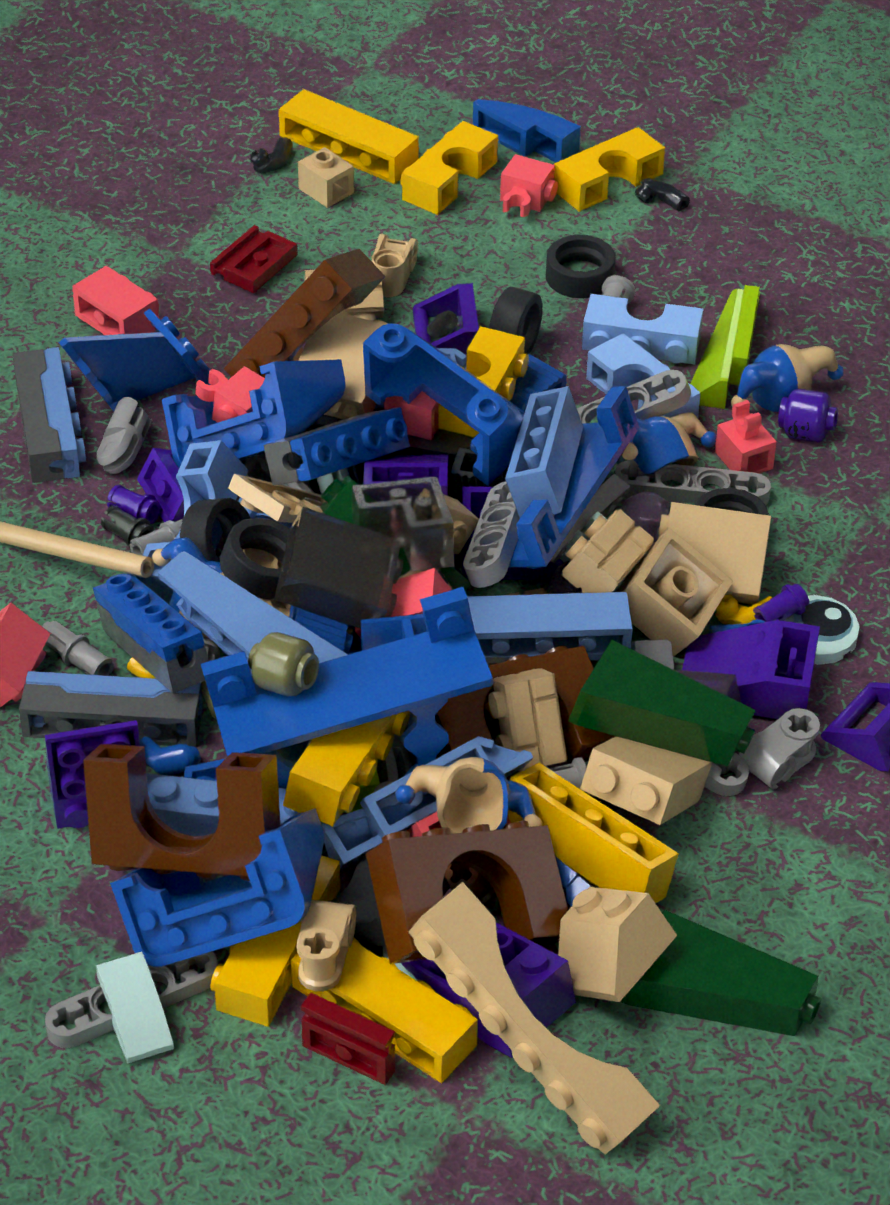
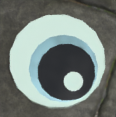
M818 595L808 596L809 605L805 607V612L801 615L794 614L784 621L820 626L815 664H830L842 660L843 655L849 651L851 653L856 648L860 627L856 615L845 604L833 598Z

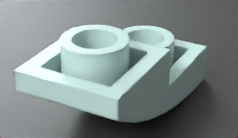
M138 952L96 965L97 977L112 1013V1025L127 1063L174 1049L167 1020L143 953Z

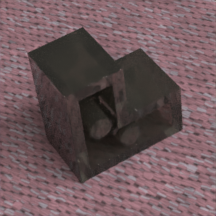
M437 476L352 486L353 531L360 553H382L389 549L403 548L411 571H425L432 568L437 570L454 566V523Z

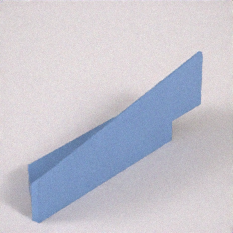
M180 552L158 572L160 580L182 597L178 601L177 606L184 617L228 655L245 651L248 661L252 647L256 643H260L271 632H280L307 640L312 645L319 663L348 655L187 552Z
M478 736L426 765L450 766L459 759L478 757L493 762L504 772L507 778L524 768L534 757L530 751L523 750L517 752L494 745L493 740ZM412 772L363 798L360 802L363 809L340 816L334 826L321 823L328 857L340 861V872L356 864L364 854L380 845L383 836L394 832L407 831L416 822L437 812L436 798L427 792L419 791L415 793V798L410 804H401L397 801L395 796L396 790L399 786L407 783Z

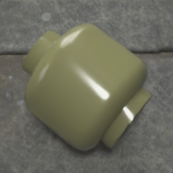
M271 632L266 635L260 643H256L252 647L248 657V664L250 669H252L254 682L261 689L284 696H297L302 691L309 689L314 684L319 671V659L315 655L312 645L305 639L280 632Z

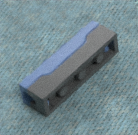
M59 347L12 353L32 483L80 477L79 463L86 462L83 438L75 439V436H81L78 412H70L77 410L74 387L66 388V386L72 385L69 362H61Z
M28 671L19 714L23 737L45 738V735L103 726L110 719L124 718L127 721L137 720L139 740L147 736L158 745L187 744L196 747L203 712L201 682L173 694L160 681L153 678Z

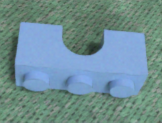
M590 294L583 322V350H591L624 333L657 360L695 364L701 337L703 308L665 304L664 312L660 317L653 320H639L627 312V298Z
M622 333L588 351L586 379L607 394L611 387H628L663 371L670 370V368ZM689 384L691 389L689 401L679 409L662 416L670 418L677 414L690 412L698 418L700 392L693 385ZM675 387L667 389L668 393L676 390ZM655 394L650 395L652 401L657 400ZM638 400V409L643 406L645 401Z

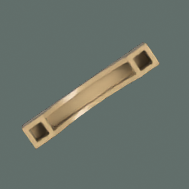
M463 882L423 914L410 929L409 934L414 938V944L418 951L428 960H433L445 973L451 989L457 995L466 997L479 1012V1018L485 1028L491 1033L499 1035L512 1050V1056L516 1063L523 1070L531 1072L544 1086L545 1094L549 1101L558 1109L565 1110L578 1125V1131L587 1144L607 1154L660 1106L628 1068L604 1063L578 1052L555 1037L533 1016L517 994L505 970L497 942L495 918Z

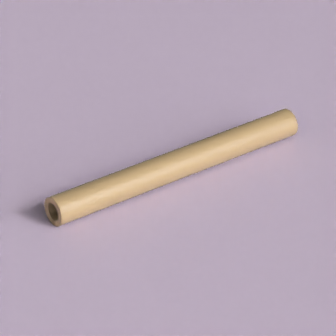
M0 521L1 543L143 578L150 577L154 571L153 559L147 556Z

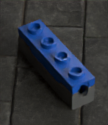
M397 407L363 413L263 446L274 486L312 480L410 447L402 409Z
M131 574L114 575L107 579L106 583L93 588L105 633L173 694L205 681L201 664L209 660L202 632L167 602Z

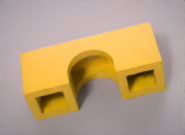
M462 121L453 130L447 132L431 149H427L416 162L403 171L400 180L402 200L436 215L441 213L458 197V174H465L479 179L497 163L498 135Z
M639 127L554 163V180L558 181L557 194L580 212L607 200L609 177L626 179L636 187L645 178L654 179L663 175L665 147Z
M480 326L467 349L466 370L510 401L515 391L516 380L518 377H524L529 363V355L524 354L525 337ZM439 404L440 429L470 437H475L478 434L476 430Z

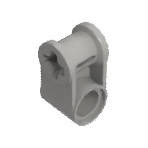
M801 708L791 709L762 732L753 735L745 753H739V755L747 762L749 771L774 790L778 788L776 783L781 780L786 782L793 773L815 757L817 747L814 739L819 733V719L809 710Z

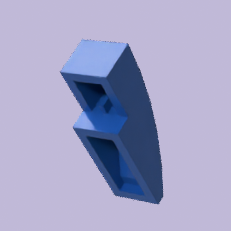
M477 99L473 102V125L497 134L498 143L524 157L535 151L556 163L579 153L581 126L556 115L522 105Z

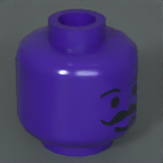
M795 389L790 393L789 397L782 398L779 408L778 425L779 428H784L785 434L789 438L821 442L827 436L828 430L835 431L838 421V407H832L831 398L826 392Z

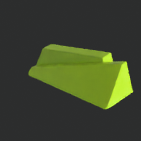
M745 285L744 289H734L731 292L690 383L700 392L699 406L725 409L729 384H740L743 370L748 366L760 287Z

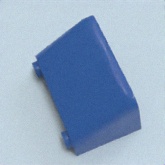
M392 323L382 325L363 342L366 396L380 406L386 401V398L392 396L403 397V400L410 404L423 391L478 432L471 440L470 450L477 454V461L473 465V475L489 486L509 466L523 421L524 411L435 346L402 325Z
M342 360L275 361L259 366L261 374L266 375L259 389L249 391L253 412L219 423L212 420L214 402H207L198 396H187V394H177L162 399L174 462L180 468L187 449L192 443L222 440L241 461L264 454L263 445L305 432L340 401L344 395L346 386Z
M316 808L296 814L285 820L281 827L258 836L262 845L261 853L255 860L245 865L250 881L242 880L237 875H226L204 882L202 877L196 875V872L177 871L172 874H156L152 869L137 868L111 882L110 884L134 952H142L148 966L162 967L280 931L303 920L310 909L324 844L323 828Z

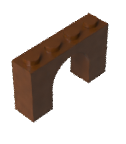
M360 249L325 259L225 366L224 370L232 377L245 366L265 378L266 374H261L259 366L275 361H298L303 351L302 346L314 333L341 311L361 304L386 276Z
M558 646L541 655L529 657L527 654H519L509 658L506 662L492 665L487 663L493 679L537 668L554 673L566 756L569 764L572 763L573 759L579 757L584 762L589 761L594 747L616 737L577 726L568 721L580 690L593 671V666L584 646L570 649L566 646ZM493 685L449 698L448 702L435 714V721L446 729L449 734V743L436 755V759L478 736L492 740L484 719L483 707L489 702V693L494 692Z
M100 744L83 760L92 864L108 865L114 871L147 868L152 869L156 874H172L177 871L196 872L197 876L203 878H212L224 874L237 875L242 880L250 881L245 865L255 860L261 853L262 845L258 836L281 827L277 755L232 752L216 768L219 821L216 832L205 836H190L177 832L158 817L148 796L145 746Z
M517 821L506 824L502 829L490 830L488 824H480L462 830V833L451 834L450 828L445 827L429 830L420 837H410L409 831H399L383 836L381 838L382 843L366 853L390 964L428 960L416 948L414 938L409 934V931L423 914L443 899V878L449 864L468 866L487 879L498 897L506 928L540 946L551 945L559 941L561 918L568 911L548 825L529 827L528 821Z

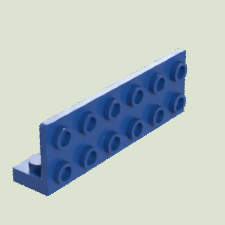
M626 386L610 388L596 408L598 423H582L583 430L561 513L553 516L548 500H532L516 523L518 540L509 567L537 569L548 565L639 429Z
M464 587L420 599L427 632L319 663V671L314 684L297 696H284L261 689L253 682L245 651L202 663L201 668L214 707L227 757L232 752L267 753L492 686L494 683L493 677L474 630L469 601Z

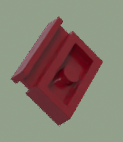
M253 225L210 262V273L214 276L219 273L224 276L225 281L255 293L298 255L297 243L270 231L262 233L259 231L258 226Z
M310 993L301 1005V1011L305 1012L301 1019L302 1046L386 1085L395 1072V1044L391 1043L395 1037V1031L314 993Z

